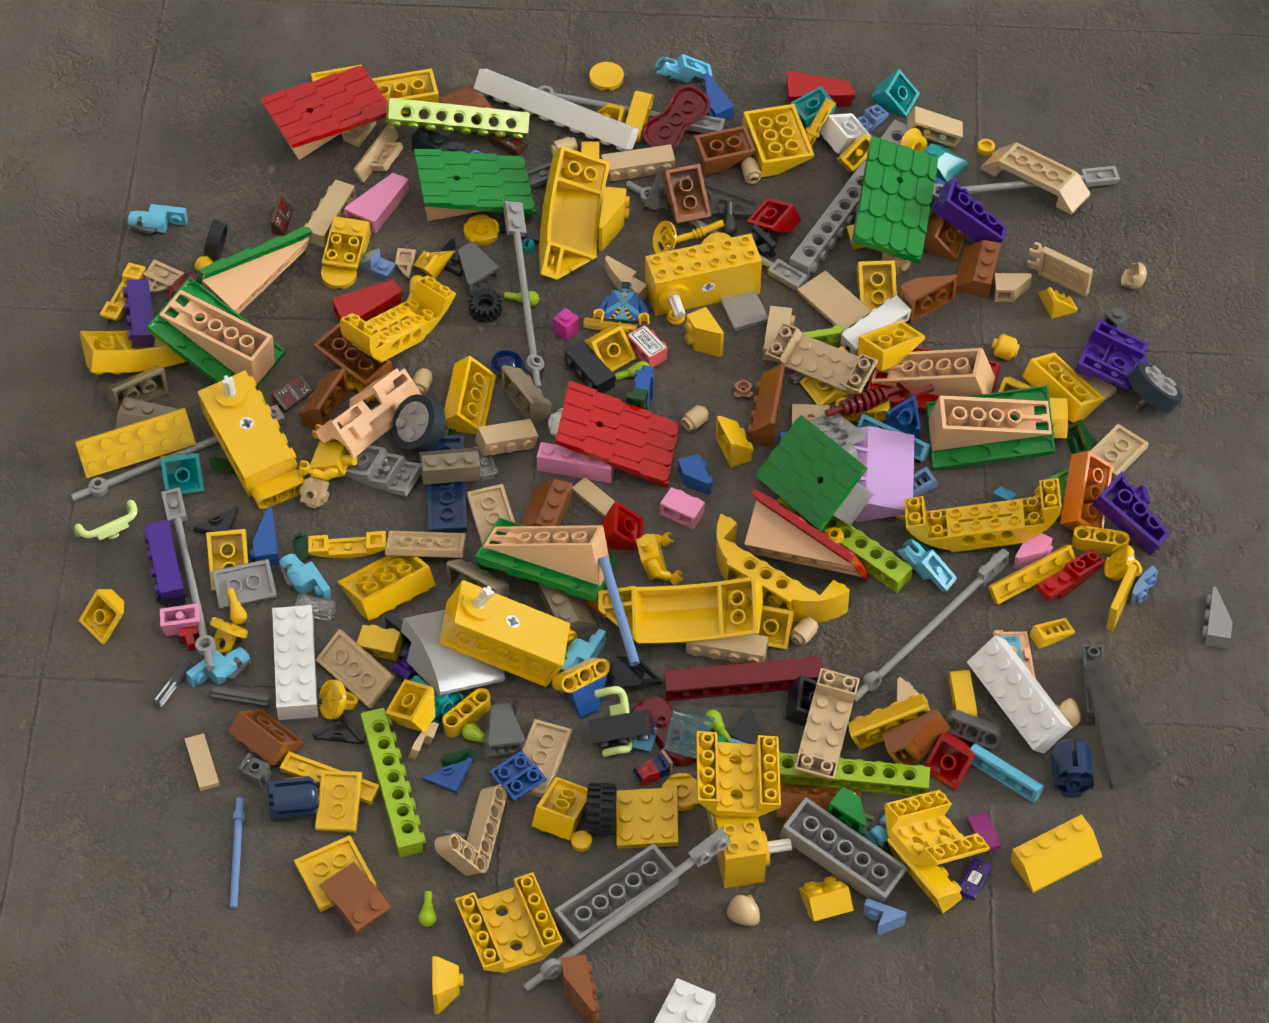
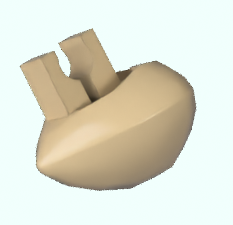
M1068 698L1060 705L1055 704L1071 724L1072 728L1070 730L1076 727L1081 720V713L1077 703L1072 698Z
M737 895L732 898L727 909L728 918L742 926H756L760 922V912L751 895Z

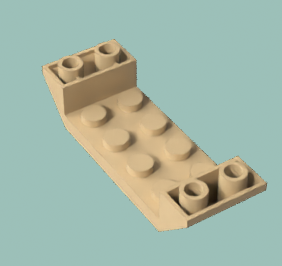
M1017 142L999 148L980 167L981 170L993 176H996L1004 169L1057 195L1056 207L1071 215L1090 196V192L1078 172Z
M782 322L765 353L779 364H784L785 368L848 394L861 393L878 362L877 359L862 353L860 356H856L806 336L797 327Z
M821 668L794 770L834 781L860 678Z

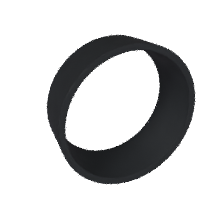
M216 219L213 220L206 238L204 256L219 259L227 236L228 225Z

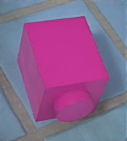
M564 308L553 318V332L567 342L579 332V317L567 308Z

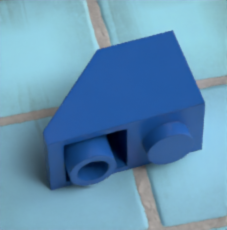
M700 454L678 459V473L683 485L710 495L711 486L714 483L712 476L707 473L706 461H702Z

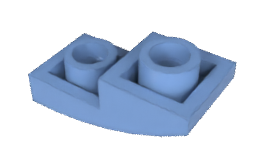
M875 104L865 109L864 114L858 117L857 120L870 132L888 117L889 113L879 104Z
M1154 566L1144 572L1135 584L1130 601L1132 606L1138 602H1143L1148 596V589L1156 583L1158 570Z

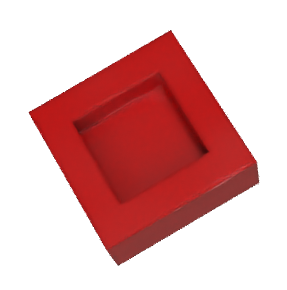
M197 625L178 629L180 643H187L188 651L195 650V641L200 637Z

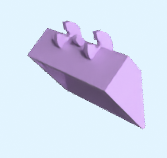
M870 426L858 428L864 432L865 439L853 444L858 453V460L868 468L858 483L874 495L855 521L862 522L905 515L904 498L913 497L914 435Z

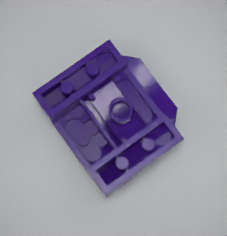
M1099 319L1074 371L1090 379L1096 377L1109 384L1111 382L1126 390L1133 389L1129 383L1128 375L1140 362L1149 364L1144 355L1149 343Z

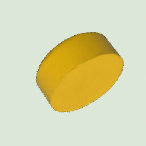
M982 139L978 142L977 151L980 155L990 156L994 153L995 143L992 140Z
M586 831L575 832L571 837L573 849L578 852L587 851L592 845L591 835Z

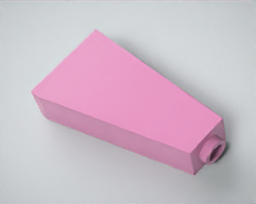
M395 173L390 174L344 208L345 218L369 221L371 232L376 234L409 192L408 179Z

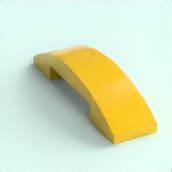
M128 263L122 274V282L111 301H107L100 312V317L118 321L126 313L124 311V301L127 300L123 298L122 289L126 287V280L143 279L146 267Z
M386 531L366 532V537L329 539L328 535L309 536L308 539L309 554L325 558L362 557L383 551L386 547Z

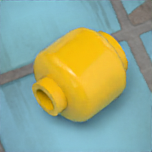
M1001 334L998 339L994 338L991 348L994 349L993 354L995 357L1009 361L1012 358L1015 359L1020 345L1017 344L1016 338Z

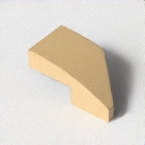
M398 248L395 260L396 267L407 279H410L416 250Z
M433 722L425 733L421 732L414 742L408 758L416 760L422 743L431 745L439 724Z

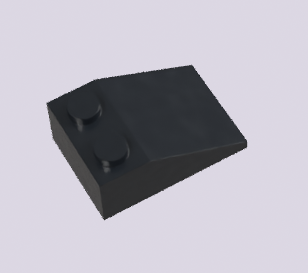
M800 675L789 684L786 720L803 726L806 725L817 681Z

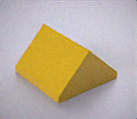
M762 605L759 634L756 635L768 636V646L788 649L790 632L793 627L794 611Z

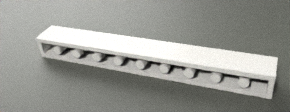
M489 69L479 70L473 88L478 90L483 96H493L495 101L501 103L504 101L508 102L510 107L516 109L521 107L524 109V112H529L531 115L536 113L540 119L546 121L551 119L555 121V125L561 127L566 125L570 127V131L576 133L581 131L588 138L595 139L596 137L601 139L600 142L605 145H616V149L620 151L633 149L639 129Z

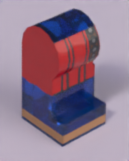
M663 749L657 752V756L638 764L633 769V773L641 785L645 786L674 773V762L666 750Z

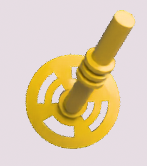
M723 220L705 227L700 226V229L696 228L692 232L678 236L671 222L662 221L658 224L653 234L654 251L656 254L667 252L668 250L672 251L676 243L694 238L697 240L702 235L706 236V233L725 226ZM659 242L664 247L663 251L660 249Z

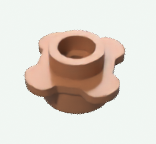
M741 380L734 384L736 389L734 392L735 397H752V384L750 382Z

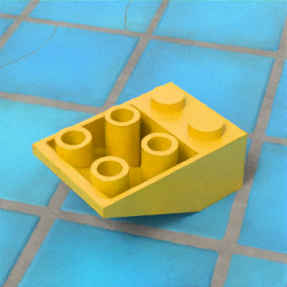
M334 216L321 263L358 269L371 235L369 221Z

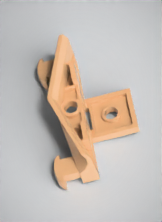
M405 368L401 371L395 369L373 381L365 389L351 397L349 408L318 428L316 435L322 443H326L332 438L340 441L348 449L353 459L392 428L394 414L406 398L415 394H422ZM374 394L379 404L370 410L363 400Z

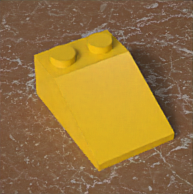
M605 187L599 223V251L603 252L625 226V219H629L630 208L626 207H629L630 196H626V188Z
M895 260L858 262L856 266L859 300L871 311L874 308L878 309L888 298L892 299L897 295Z
M900 320L859 336L857 356H860L862 353L877 359L878 362L875 367L880 371H885L902 361L925 340V335Z
M843 346L839 348L841 350L848 352ZM806 376L799 381L817 405H828L838 398L848 395L846 392Z
M245 529L206 533L212 591L215 588L211 571L249 563L247 532Z
M555 777L536 806L532 827L556 835L559 838L570 840L586 809L587 788Z

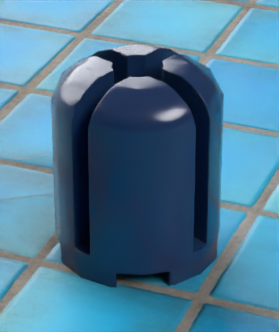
M1070 739L1057 743L1051 754L1055 790L1057 789L1062 792L1064 797L1070 798L1081 797V793L1088 791L1090 788L1092 791L1095 783L1090 747L1078 739H1074V751H1071Z
M300 776L267 781L270 819L283 820L311 817L317 813L319 808L317 783L312 777Z

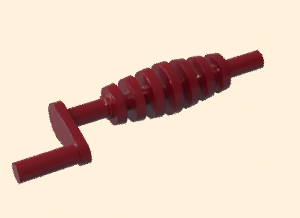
M900 381L897 382L896 387L888 390L881 387L861 391L859 394H854L845 400L839 401L838 406L825 410V415L830 417L841 413L845 416L866 412L887 402L891 396L899 394L907 399L914 395L918 397L933 392L934 386L930 384L912 390L904 382Z

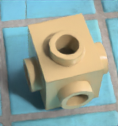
M313 477L305 479L300 489V501L306 503V506L311 508L323 505L329 496V492H327L329 482Z

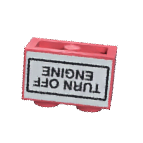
M646 325L627 335L634 354L641 361H645L651 367H655L667 360L668 347L666 343L661 341L656 336V333Z

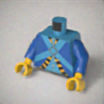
M621 282L620 291L612 290L611 294L603 299L593 313V320L599 317L601 318L600 322H603L605 319L614 322L622 321L623 323L638 326L643 321L648 322V325L650 324L648 308L644 300L638 297L637 292H631L630 282Z

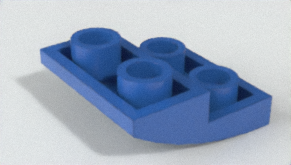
M523 750L489 771V775L495 783L504 787L507 796L513 802L547 780L535 763L532 764Z

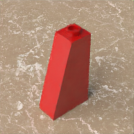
M794 71L786 72L788 105L820 86L836 103V107H851V101L855 99V90L851 89V82Z
M392 279L332 298L333 311L339 322L341 318L351 313L358 315L366 322L402 304L401 296H403L401 286H397L395 280Z

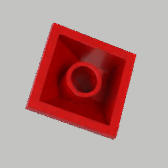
M767 198L746 222L752 226L757 224L760 228L771 231L791 232L801 219L794 204Z
M615 501L600 523L604 528L607 547L612 550L639 551L636 540L643 535V517Z
M945 733L940 735L924 766L930 767V774L957 790L975 754L964 741L952 734Z

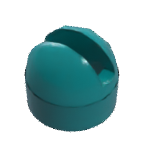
M524 238L521 241L523 253L530 254L534 252L535 242L533 239Z

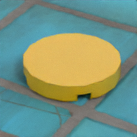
M613 62L598 63L590 70V83L594 88L605 91V89H609V91L615 90L623 84V69Z
M488 215L473 216L464 224V236L468 242L473 241L477 246L489 245L497 240L499 236V224L494 218H489Z
M324 265L321 270L322 282L331 289H347L357 280V269Z
M687 773L673 774L663 783L662 788L677 787L678 811L691 810L698 805L697 779L693 778L692 775Z

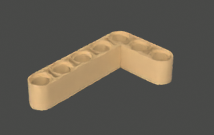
M496 785L483 788L480 791L467 841L456 833L441 836L435 840L436 852L466 876L485 873L488 869L507 799L504 787Z

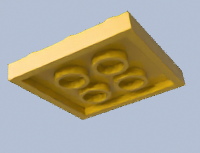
M677 787L617 791V849L647 848L653 843L656 847L679 846Z
M350 835L294 860V864L320 912L333 907V905L319 885L353 862L377 887L372 874Z

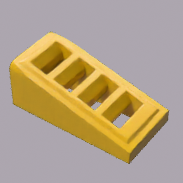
M1066 618L1034 625L1030 632V638L1037 648L1040 649L1074 635L1075 630Z

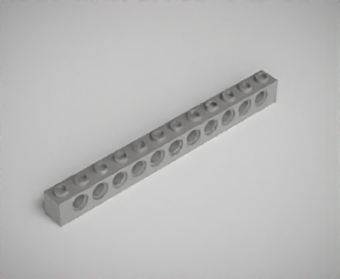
M894 120L880 139L896 143L897 145L900 144L902 137L907 132V125ZM866 159L861 163L789 259V265L808 275V278L812 273L816 272L819 263L825 260L827 252L834 248L836 240L843 236L845 228L852 224L854 216L857 214Z

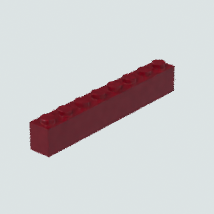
M822 656L744 664L731 663L722 666L711 665L700 668L670 669L664 671L666 701L789 690V684L800 675L818 681L820 670L823 668Z

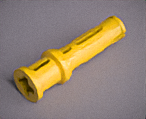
M825 98L810 127L805 129L811 148L816 138H819V131L835 105L828 98Z

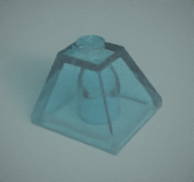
M674 710L663 749L697 759L696 732H711L715 718L696 712Z

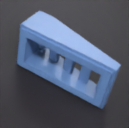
M927 466L914 474L913 486L915 489L913 490V497L919 496L938 486L937 480Z

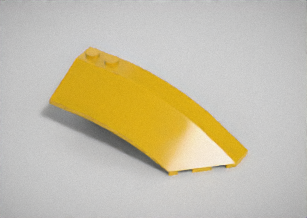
M564 146L554 151L541 218L539 241L540 275L558 280L598 257L597 240L600 213L610 162Z
M128 330L80 331L86 364L94 374L111 372L118 375L122 372H139L156 366L164 368L186 362V360L174 353L170 347L155 338V347L132 348V342L128 340Z
M755 576L702 584L618 588L632 638L638 643H686L759 634L763 593L762 583ZM608 590L598 591V610L618 626Z

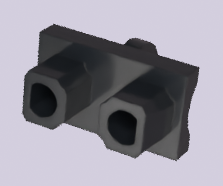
M757 224L752 226L750 234H752L755 244L759 245L757 247L759 255L763 257L769 255L771 258L776 256L774 250L778 243V240H776L777 232L763 231Z

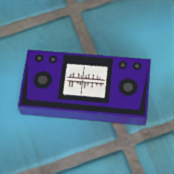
M973 857L958 884L962 889L960 894L974 901L992 870V865Z

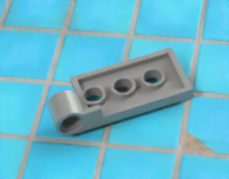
M824 413L816 419L809 420L857 460L859 459L853 444L865 439L864 432L839 414L826 417Z

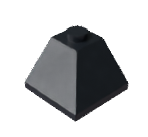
M628 656L615 657L610 664L608 674L605 675L610 686H619L621 688L659 685L662 683V680L640 659L638 665L630 666Z

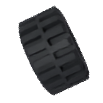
M589 783L586 802V830L588 834L613 835L616 824L617 787L615 783Z

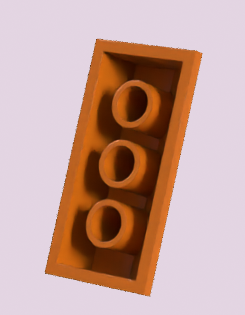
M1090 451L1071 454L1060 521L1061 525L1071 531H1074L1080 525L1104 528L1105 516L1093 506V503L1110 485L1113 465Z

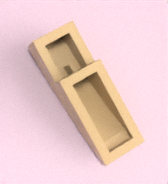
M609 256L605 257V270L616 288L620 291L621 282H630L631 292H637L638 297L644 300L647 297V284L637 279V272Z

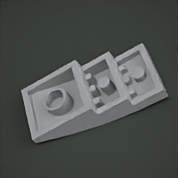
M369 445L357 455V464L355 466H348L344 476L372 488L407 497L421 475L420 463L406 461L404 456L388 453L386 448Z

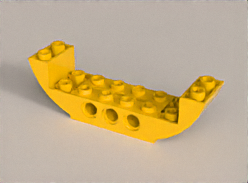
M427 275L417 280L410 300L366 322L353 313L341 318V334L352 345L381 363L423 341L444 316L456 293Z
M1059 478L1039 480L1041 496L926 511L923 496L904 498L906 529L919 541L936 548L951 550V552L1028 543L1029 539L1046 531L1056 521L1061 512Z
M720 514L717 523L716 560L725 581L755 576L762 583L763 605L793 610V622H800L806 617L813 618L817 623L826 622L848 612L850 589L844 584L833 580L823 593L818 595L816 591L803 586L798 580L791 579L781 570L771 567L766 561H761L749 551L739 548L736 545L737 523L731 517Z

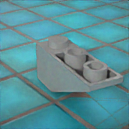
M1213 587L1212 594L1207 595L1206 605L1209 606V610H1205L1204 621H1207V626H1203L1202 637H1205V646L1228 649L1233 622L1217 588Z

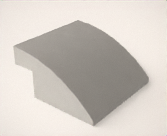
M445 610L403 619L401 632L411 641L407 662L439 695L505 680L502 669L439 644Z

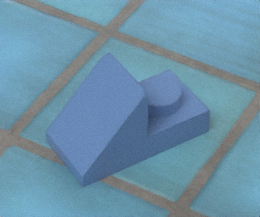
M377 248L364 254L358 269L388 281L397 267L395 263L381 258L380 249Z
M868 898L864 904L863 915L871 920L880 921L877 935L904 926L905 911Z

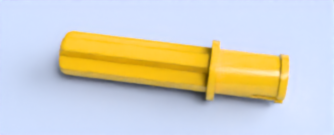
M585 317L583 321L584 328L601 331L611 325H621L627 335L638 329V325L627 324L622 321L604 320L600 322L601 319L593 320V318Z

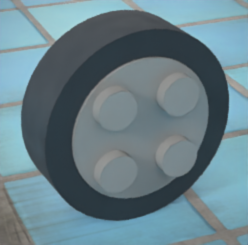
M1140 362L1128 375L1129 383L1141 397L1138 403L1133 406L1137 412L1148 403L1161 412L1171 413L1183 399L1175 381L1167 377L1154 365Z
M420 394L406 398L397 408L392 421V435L397 445L414 453L433 449L440 441L445 429L446 416L442 405L438 401Z

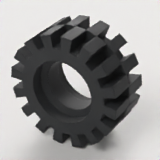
M484 288L481 289V292L476 290L475 294L472 293L471 298L469 297L470 316L474 320L477 319V322L483 320V323H487L486 320L493 322V318L497 320L502 312L500 295L496 294L494 290L491 292L488 288L487 291H484ZM484 303H488V304H491V305H492V306L489 307V308H481V307H479V305L484 304Z

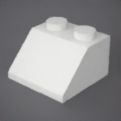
M852 113L828 115L819 131L823 139L831 145L837 154H842L860 134L866 133L870 138L872 137Z

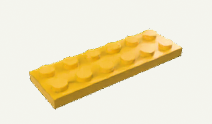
M181 408L75 441L86 478H90L196 445L186 409Z

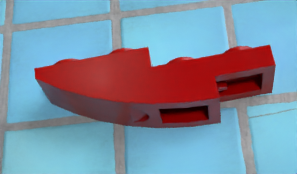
M1090 549L1066 563L1061 571L1038 583L1035 590L1048 602L1056 597L1061 599L1090 578L1105 563V560L1094 550Z

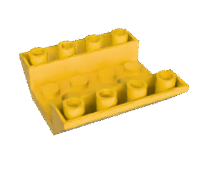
M696 732L697 801L699 804L715 815L753 818L781 807L778 736L758 735L755 745L717 742V732ZM738 759L740 764L733 765L730 760ZM738 794L740 795L741 799H733L731 795Z
M940 790L889 802L884 806L887 835L912 865L936 866L986 852L990 849L978 833L964 837L953 826L951 821L946 818L945 814L952 803Z
M533 872L514 878L513 888L477 899L475 892L455 899L483 970L506 973L544 960L563 943ZM504 909L508 913L505 916H499L496 912ZM517 943L522 945V948L515 951L511 949V946Z

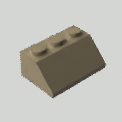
M507 365L502 366L503 391L526 419H531L534 426L549 419L551 409L553 408L549 399L544 398L541 389L532 383L531 377L525 374L521 368Z
M160 366L147 369L142 373L114 383L106 388L108 400L117 414L124 397L148 402L169 393L165 370Z
M124 397L118 410L115 429L178 409Z
M476 447L419 452L423 485L480 480L481 466Z
M462 559L447 562L448 586L454 590L464 580L481 588L490 586L494 593L509 597V584L503 579H498L488 571H482L471 562H465Z
M538 582L539 597L548 615L570 623L569 629L576 631L577 634L597 627L583 598L568 595L565 591L542 586Z

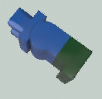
M642 365L641 370H636L634 390L633 392H627L626 403L648 410L650 398L653 399L654 373L653 367Z

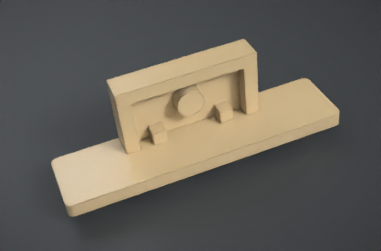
M390 123L387 124L354 168V172L360 182H365L372 171H387L404 148L401 142H395L399 134Z

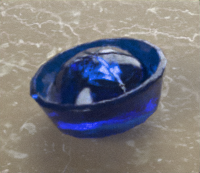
M510 350L496 353L490 362L491 368L500 378H502V366L522 368L523 365L521 356Z

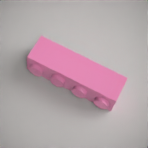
M541 442L537 454L538 471L578 478L586 477L589 480L606 483L612 482L615 467L565 447Z

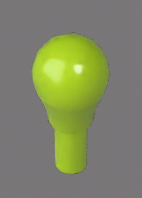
M528 291L530 307H534L539 302V295L535 291ZM521 292L504 293V299L516 300L522 303Z
M639 361L629 367L628 370L615 373V378L617 381L627 377L633 378L635 377L636 370H641L642 365H650L645 361Z
M709 710L704 716L705 723L715 732L719 733V735L726 737L728 743H730L732 738L725 730L721 714L717 710Z
M473 723L464 725L462 728L463 738L468 741L484 743L485 733Z
M431 891L424 892V904L418 916L419 923L424 927L433 926L437 920L432 904Z

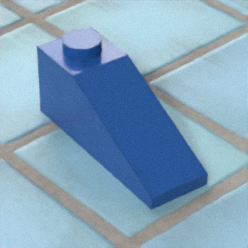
M705 73V94L709 97L711 104L706 115L723 118L725 122L733 119L734 105L709 73Z
M271 506L267 507L253 539L254 548L250 549L251 560L261 561L269 559L270 565H277L280 563Z

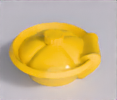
M912 128L904 134L900 145L922 152L927 148V140L922 136L919 129Z

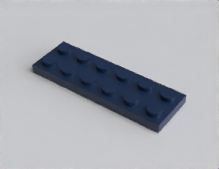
M464 435L442 436L438 444L430 451L463 449ZM466 482L427 484L429 532H467Z

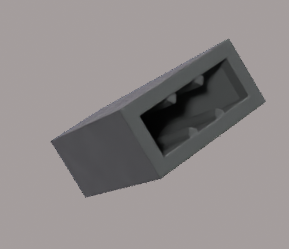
M473 241L458 249L460 268L470 296L472 293L475 294L476 290L480 291L499 279V267Z
M510 703L491 705L485 722L483 757L517 754L522 750L526 740Z

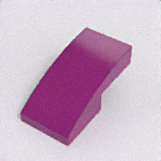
M987 812L967 816V823L973 834L978 833L990 847L989 851L1001 848L997 833Z

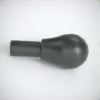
M727 201L726 215L723 221L725 226L721 229L722 233L730 236L735 235L737 232V224L733 215V202Z

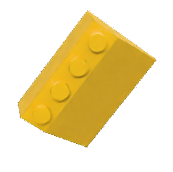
M795 104L745 111L743 113L742 126L746 125L756 149L753 157L759 164L762 177L779 175L814 158L813 150Z
M387 555L337 581L359 613L368 621L378 618L384 612L393 610L403 602H408L420 593H425L430 588L436 586L429 565L417 556Z

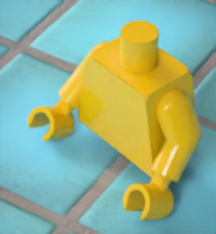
M316 424L315 429L317 430L322 425ZM313 430V431H312L313 437H314L315 439H318V437H317V435H316V431ZM334 438L326 443L319 441L311 464L304 460L300 461L298 473L301 476L310 474L311 477L323 481L343 477L348 466H355L357 464V456L352 459L348 449Z
M670 532L662 536L659 534H644L636 542L649 580H670L673 585H678L684 580L680 577L682 572L676 570L673 574H670L667 571L661 545L666 547L674 542V540L668 538L672 535Z

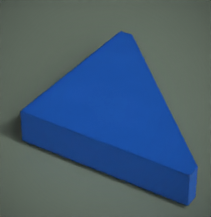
M467 758V760L457 764H451L439 769L437 772L424 775L423 780L457 794L473 760L472 758Z

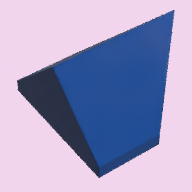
M916 395L888 410L885 424L906 434L914 435L915 438L919 439L921 425Z
M603 676L574 692H565L580 719L599 711L601 697L597 698L595 696V690L604 688L607 676Z

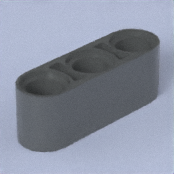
M955 709L947 713L945 720L950 726V729L947 731L949 734L990 749L999 745L1002 731L998 725ZM950 720H956L958 723L953 724ZM969 727H974L977 731H971ZM988 734H992L996 738H990L988 737Z

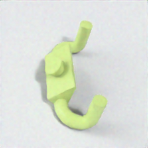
M128 500L127 515L91 531L85 530L81 524L77 523L74 526V534L76 537L82 536L88 539L97 537L99 540L106 537L114 539L119 536L120 531L129 527L128 522L137 515V505L133 500Z
M612 686L595 690L597 698L612 694L619 696L620 704L609 706L610 716L630 713L628 698L623 688ZM630 740L629 744L603 749L602 754L604 757L629 753L632 749L633 740Z

